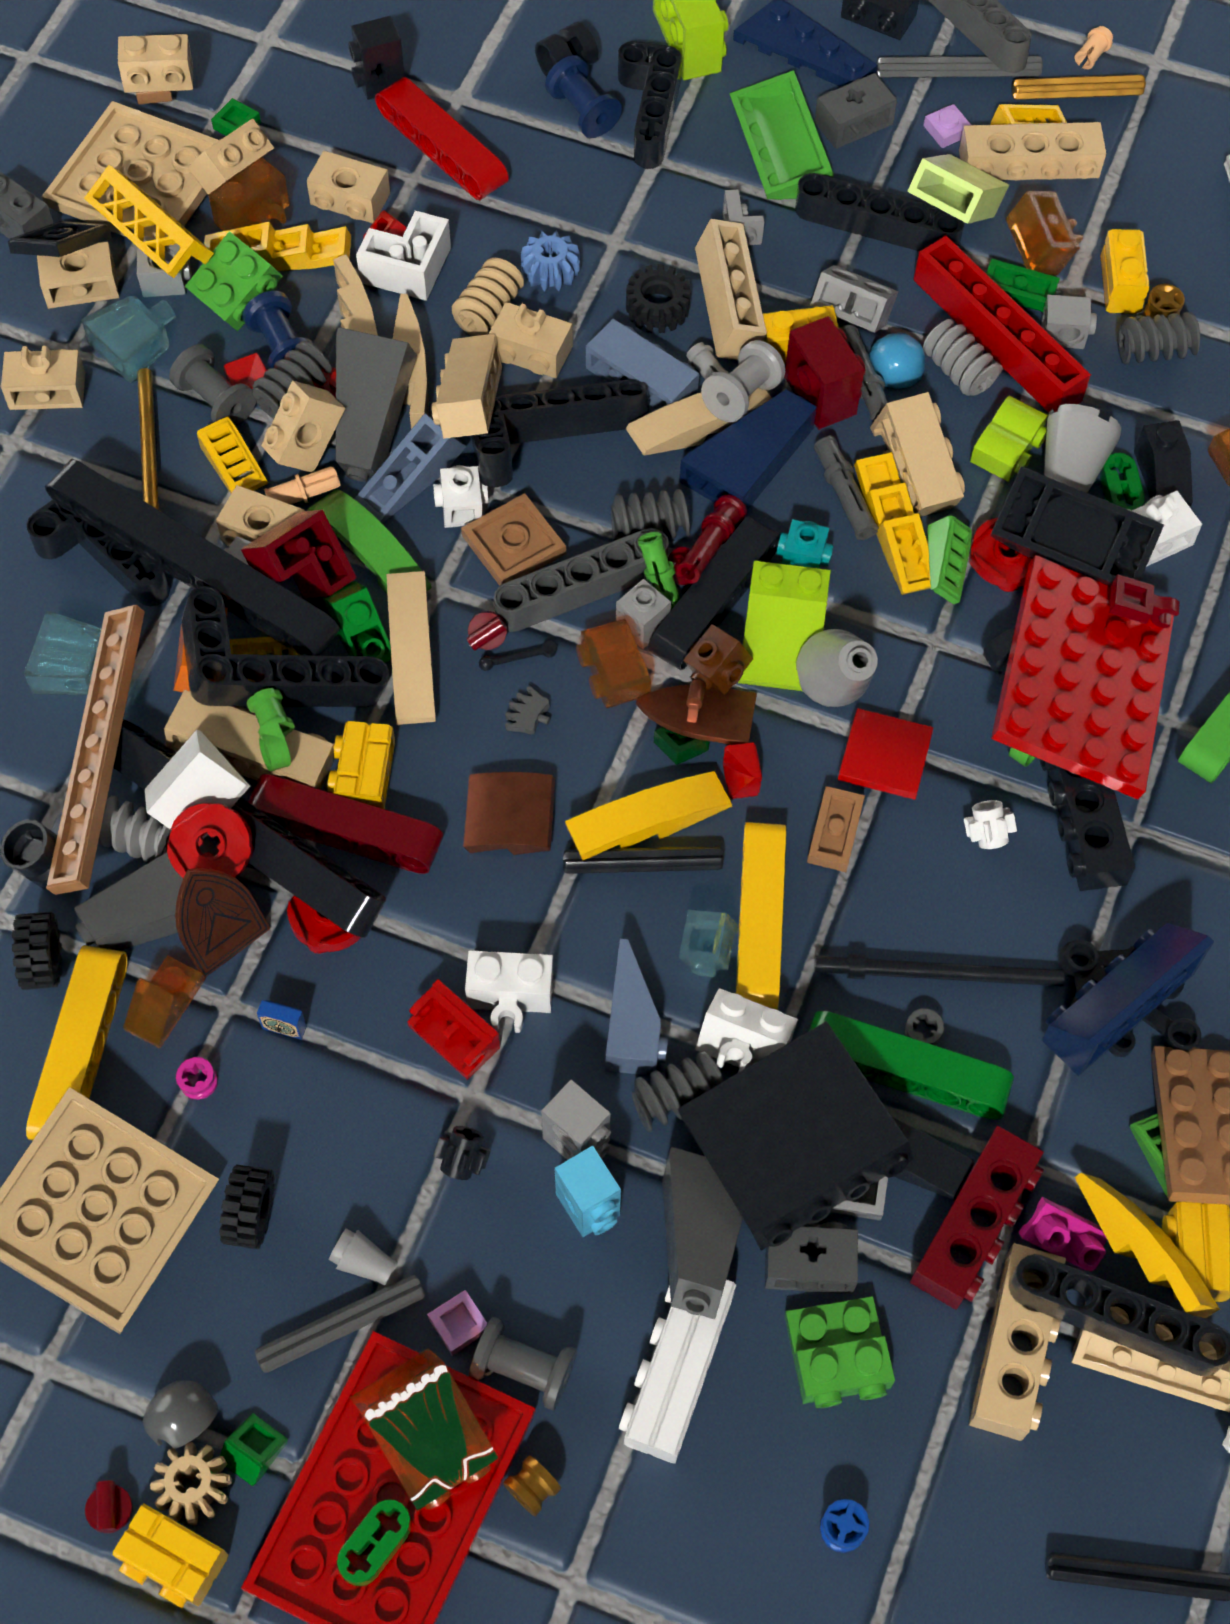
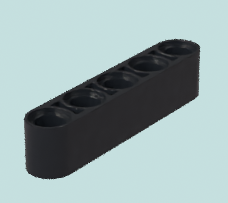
M817 173L805 174L798 181L795 211L800 218L806 221L916 251H922L944 236H947L958 247L960 246L964 222L929 203Z
M750 515L747 516L706 566L698 582L693 583L655 630L648 644V651L677 669L684 670L687 665L683 660L688 655L692 645L700 640L712 624L718 627L751 586L754 561L769 562L777 552L781 533Z
M1037 1254L1026 1256L1019 1262L1009 1279L1008 1287L1010 1294L1018 1303L1195 1375L1203 1377L1214 1375L1230 1361V1334L1224 1328L1045 1256ZM1026 1272L1036 1274L1042 1280L1043 1288L1034 1289L1029 1287L1024 1282L1022 1274ZM1073 1289L1080 1292L1085 1297L1086 1306L1080 1307L1072 1304L1067 1298L1066 1290ZM1110 1307L1123 1309L1128 1314L1129 1324H1121L1115 1321L1111 1316ZM1161 1324L1169 1328L1173 1335V1342H1166L1160 1339L1155 1332L1154 1325ZM1199 1342H1207L1212 1345L1216 1350L1217 1360L1206 1358L1200 1351Z

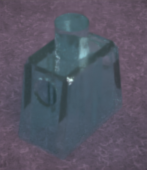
M128 296L84 317L81 321L88 343L127 382L131 383L137 378L139 369L148 368L168 350L170 344L165 325L174 320L176 315L172 307L165 300L148 309L136 296Z
M46 611L24 672L32 693L87 695L101 628L52 611Z

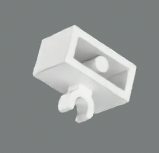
M1178 491L1166 496L1157 495L1151 498L1145 505L1132 510V512L1164 524L1147 566L1193 546L1202 526L1200 520Z
M468 951L465 985L467 1005L471 1009L493 1010L491 1013V1027L497 1032L499 1030V1021L503 1017H512L515 1020V1033H520L523 1028V1015L521 1011L551 1013L553 955Z
M719 988L706 1012L695 1050L699 1052L705 1051L709 1056L717 1058V1067L722 1068L724 1062L739 1067V1073L790 1043L798 1019L786 1015L779 1010L771 1009L743 998L741 995Z

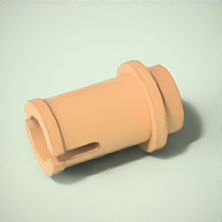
M1099 26L1093 28L1088 33V40L1075 54L1074 58L1077 65L1080 66L1083 60L1088 57L1082 68L1091 69L1101 54L1112 47L1113 34L1108 28Z

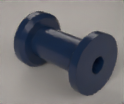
M577 55L565 57L557 62L549 71L545 81V88L555 99L567 98L580 114L578 120L579 130L587 138H597L610 131L618 122L622 112L621 103L611 94L600 95L587 80L589 68L583 58Z
M267 291L257 295L248 302L242 314L247 328L252 332L263 333L272 349L268 359L269 369H274L275 363L278 360L284 359L288 351L295 350L299 342L306 341L314 345L310 339L297 337L288 320L292 312V304L288 296L280 291Z

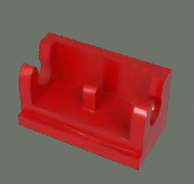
M439 979L432 984V987L409 1010L413 1016L407 1021L408 1026L467 1080L500 1049L499 1033Z

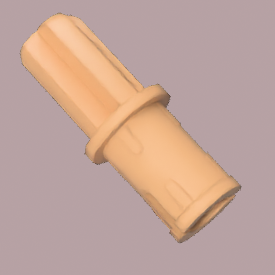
M330 466L302 477L296 474V479L268 489L265 488L264 491L266 496L288 504H294L302 500L308 503V498L338 488L340 480L335 468Z

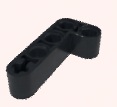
M629 41L621 45L618 50V80L624 87L643 90L634 129V161L642 168L653 169L661 165L664 160L681 83L682 55L675 47Z
M53 499L28 518L26 523L27 531L34 549L40 557L56 559L79 543L143 605L150 607L158 606L167 600L170 588L164 570L67 511Z

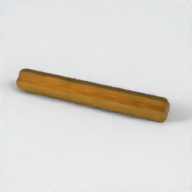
M1142 74L1015 79L1012 84V96L1015 100L1140 96L1144 94L1146 82Z

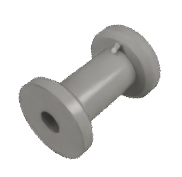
M760 340L750 341L740 350L738 355L739 366L730 374L715 372L705 379L701 388L702 398L708 410L715 417L725 422L738 421L747 413L749 408L748 397L756 389L771 390L783 381L785 376L784 361L779 352L770 344Z

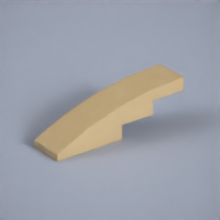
M345 254L333 259L336 281L340 287L337 289L339 308L344 318L340 320L341 328L378 336L372 307L362 281L348 256Z
M400 294L392 339L408 342L417 355L403 404L411 405L409 414L412 429L424 413L429 414L428 378L425 350L419 323L408 294Z
M758 388L748 397L749 408L744 416L772 399L766 390ZM698 393L664 406L629 423L626 430L645 456L702 445L708 434L722 432L735 422H725L715 417L706 407L702 394Z
M425 571L386 574L396 725L436 722Z

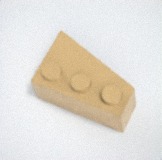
M929 392L886 403L870 427L873 435H881L888 450L883 451V454L892 452L900 482L906 483L914 514L919 513L920 517L954 508L964 497L963 493L965 492L964 480L961 474L955 471L952 462L953 449L951 442L947 437L943 436L940 427L941 413L936 403H932Z

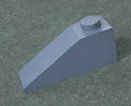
M424 413L354 499L383 524L440 478V469L449 468L466 448V445L457 437L443 439L441 426L435 425L433 418Z
M620 938L606 1048L605 1071L650 1076L651 1072L656 1071L657 1062L666 1063L668 1037H660L661 1020L629 940Z

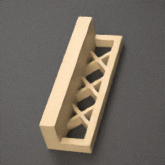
M1110 1307L1111 1316L1115 1321L1121 1324H1129L1128 1314L1123 1309ZM1161 1324L1154 1325L1155 1332L1160 1339L1166 1342H1173V1335L1169 1328ZM1080 1330L1072 1352V1363L1230 1413V1361L1214 1375L1198 1376L1086 1330ZM1199 1342L1201 1353L1208 1359L1217 1360V1353L1214 1347L1207 1342Z

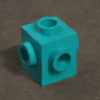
M792 519L789 533H781L776 555L783 556L782 564L818 569H821L822 566L829 567L834 547L833 544L827 543L830 528L820 526L811 521L802 522Z

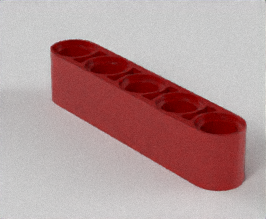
M402 77L375 95L376 105L384 118L476 200L480 201L508 182V172L499 158L408 78Z

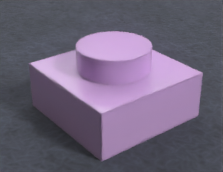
M954 104L925 116L924 127L941 148L960 141L964 126L971 125Z
M466 1290L427 1314L428 1319L452 1356L480 1338L487 1326V1322Z

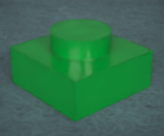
M232 98L211 119L214 130L227 136L252 118L257 125L261 123L259 112Z

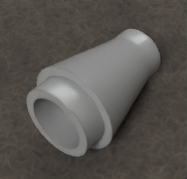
M347 1228L340 1236L328 1259L337 1264V1270L377 1281L384 1286L398 1264L397 1261L386 1255L359 1230L354 1233Z

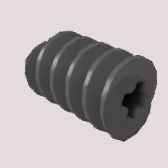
M1184 312L1181 316L1176 313H1171L1167 317L1159 314L1154 316L1153 319L1150 316H1142L1139 320L1134 317H1128L1123 325H1121L1118 335L1122 363L1128 364L1130 362L1131 353H1134L1138 363L1144 361L1145 352H1148L1152 362L1158 360L1159 351H1162L1165 360H1171L1174 349H1176L1180 359H1185L1188 348L1191 349L1193 355H1197L1200 346V328L1196 316L1192 312Z
M301 341L296 345L295 350L288 351L284 359L278 360L275 363L274 369H268L265 371L263 378L261 377L254 381L252 395L259 407L274 419L281 400L287 393L292 380L314 386L313 382L323 386L326 383L323 372L331 373L332 367L317 347L310 342Z
M665 490L660 491L657 502L651 492H645L642 503L636 493L630 494L627 504H625L621 494L615 495L611 505L613 541L617 540L619 531H623L626 537L633 534L634 530L639 532L649 528L658 529L663 532L664 528L668 527L672 538H676L679 527L683 526L687 537L690 535L688 503L682 490H675L672 501Z
M704 1051L697 1053L696 1064L690 1058L683 1059L681 1061V1071L671 1064L666 1066L665 1077L658 1071L651 1072L650 1085L642 1077L636 1078L632 1098L639 1118L649 1133L653 1131V1117H657L666 1126L668 1125L667 1112L672 1110L679 1119H682L677 1110L678 1108L724 1082L716 1063Z

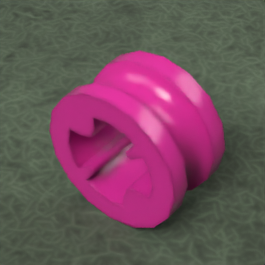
M193 1057L181 1063L176 1073L178 1086L191 1099L200 1100L207 1098L217 1088V1073L209 1061L202 1057ZM199 1070H202L206 1080L204 1082L197 1081L195 1086L191 1087L192 1084L187 1077L189 1075H197Z

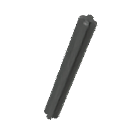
M987 56L879 57L876 73L879 78L1038 77L1042 73L1043 61L1040 56H1028L1025 69L1012 73L1000 69Z

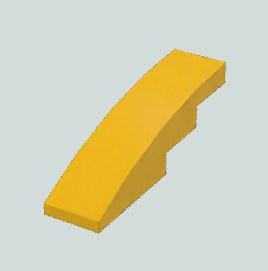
M270 222L208 234L205 235L204 245L213 252L230 231L277 271L334 266L333 259L345 254L350 260L351 234L346 226L313 233L308 224L275 231Z
M892 452L856 460L854 467L863 497L875 523L879 527L876 535L901 594L930 589L928 543L919 513L914 514L906 483L900 482Z
M712 771L639 791L566 820L565 824L584 861L617 845L620 848H628L656 834L659 840L732 807V803L716 772Z
M1084 1173L1074 1177L1114 1253L1137 1258L1149 1283L1167 1288L1172 1287L1186 1313L1207 1318L1220 1310L1195 1268L1169 1236L1135 1203L1100 1178Z

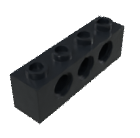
M1040 759L1043 771L1048 770L1051 781L1048 786L1050 802L1053 806L1057 805L1060 815L1058 819L1059 836L1061 841H1066L1070 853L1067 857L1068 871L1072 878L1076 877L1079 891L1127 885L1136 867L1114 790L1082 776L1072 775L1067 770ZM1077 805H1085L1091 812L1083 811ZM1086 840L1097 842L1101 848L1090 846Z

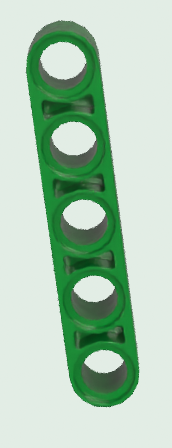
M818 1011L814 1014L809 1031L827 1021L866 1080L982 1118L992 1120L1003 1118L1014 1081V1075L1010 1071L997 1065L836 1013Z

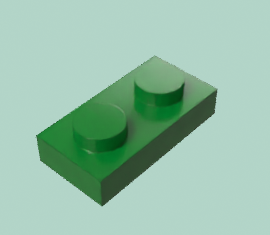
M993 258L986 272L1018 305L1043 312L1047 295H1055L1060 278Z

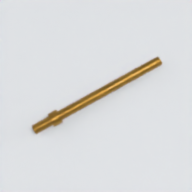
M142 368L138 370L137 378L143 501L159 510L152 371Z

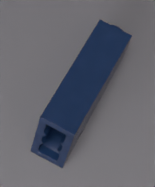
M785 389L685 455L680 463L679 482L714 503L722 495L735 496L745 504L746 510H748L814 429L817 406L811 404L805 397L797 396Z

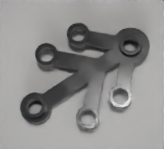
M1075 940L1067 943L1062 948L1058 962L1061 970L1065 971V975L1074 979L1075 991L1077 993L1091 979L1096 983L1102 980L1107 975L1104 972L1105 968L1117 956L1123 954L1127 958L1136 949L1131 946L1125 950L1098 951L1088 941ZM1079 957L1083 959L1086 966L1076 965L1073 963L1072 958ZM1185 983L1182 986H1180L1167 999H1174L1178 997L1181 991L1183 990ZM1155 1008L1143 1019L1144 1022L1164 1036L1166 1047L1190 1052L1196 1049L1201 1041L1199 1026L1188 1018L1171 1020ZM1131 1031L1123 1037L1128 1043L1127 1048H1121L1115 1044L1109 1049L1114 1056L1126 1057L1131 1053L1136 1044L1135 1036ZM1174 1035L1183 1036L1187 1041V1045L1177 1043L1174 1040Z

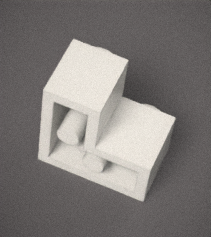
M415 211L403 237L369 228L356 254L359 278L362 284L400 294H408V296L427 301L451 249L449 219Z

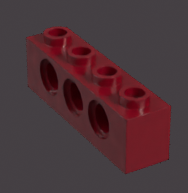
M997 1125L917 1267L910 1283L955 1310L958 1309L964 1298L972 1302L984 1281V1278L977 1275L984 1261L992 1265L1004 1244V1241L997 1238L1002 1227L1005 1224L1013 1228L1025 1206L1017 1201L1024 1188L1032 1192L1044 1171L1043 1168L1037 1165L1044 1151ZM991 1177H1004L1010 1183L1011 1189L1004 1191L996 1188L991 1181ZM982 1212L986 1214L991 1221V1226H978L973 1222L971 1213ZM953 1248L964 1249L970 1255L971 1263H957L952 1258L950 1250Z

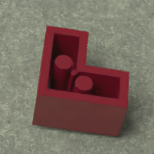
M323 509L298 512L241 549L248 565L271 580L283 582L290 576H293L304 599L329 597L357 578Z

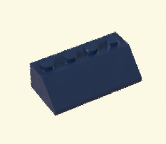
M1166 923L1156 933L1149 929L1135 942L1133 947L1136 950L1127 958L1123 954L1117 956L1104 970L1107 975L1098 983L1093 979L1088 981L1076 993L1075 998L1077 1001L1067 1009L1064 1005H1061L1047 1018L1045 1023L1048 1025L1042 1041L1077 1076L1081 1075L1195 974L1213 945L1214 940L1208 935Z

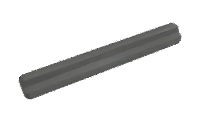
M416 1275L408 1276L257 1348L255 1356L261 1370L264 1373H268L423 1299L425 1294L420 1280Z

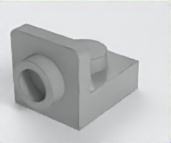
M739 189L725 190L722 210L723 221L742 223L748 246L760 245L763 238L764 217L748 216L747 205L741 204Z

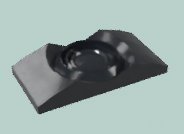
M1021 466L990 536L1030 559H1033L1035 555L1111 587L1118 574L1138 581L1141 580L1164 524Z

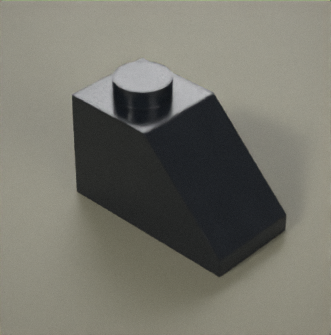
M1175 420L1144 425L1134 454L1150 498L1157 495L1166 496L1178 491L1188 506H1191L1193 503L1191 450L1180 421Z

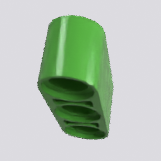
M1230 692L1189 742L1178 759L1180 764L1211 784L1230 762Z

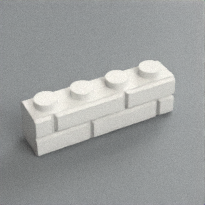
M726 1280L715 1319L693 1315L674 1307L670 1308L667 1320L658 1317L650 1339V1343L657 1346L651 1362L643 1359L634 1386L642 1388L636 1405L627 1403L619 1425V1429L626 1432L624 1445L676 1464L735 1293L736 1284L734 1282ZM670 1285L665 1297V1302L671 1303Z

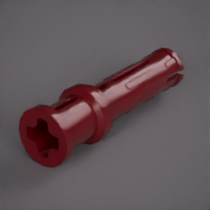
M722 495L714 504V512L704 518L702 533L677 567L679 578L684 575L687 569L689 570L688 575L683 580L684 582L689 584L698 582L702 572L720 545L725 544L735 531V526L741 524L745 519L747 510L745 504L739 498L732 495Z

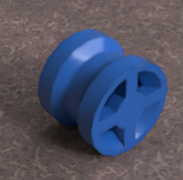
M842 1499L828 1506L820 1521L819 1530L821 1538L827 1547L835 1552L847 1553L854 1551L864 1541L869 1532L870 1522L868 1514L862 1505L854 1500Z

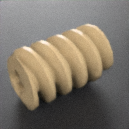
M501 258L486 260L474 276V279L469 282L467 288L462 291L459 298L452 305V315L459 327L470 336L487 335L489 333L488 329L492 328L505 302L511 303L510 300L516 297L518 289H522L524 286L521 272L515 265Z

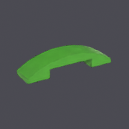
M335 489L307 509V511L323 509L335 535L377 576L378 585L386 594V574L422 571L391 532L364 506L343 491ZM426 577V589L428 591L432 587L431 583Z

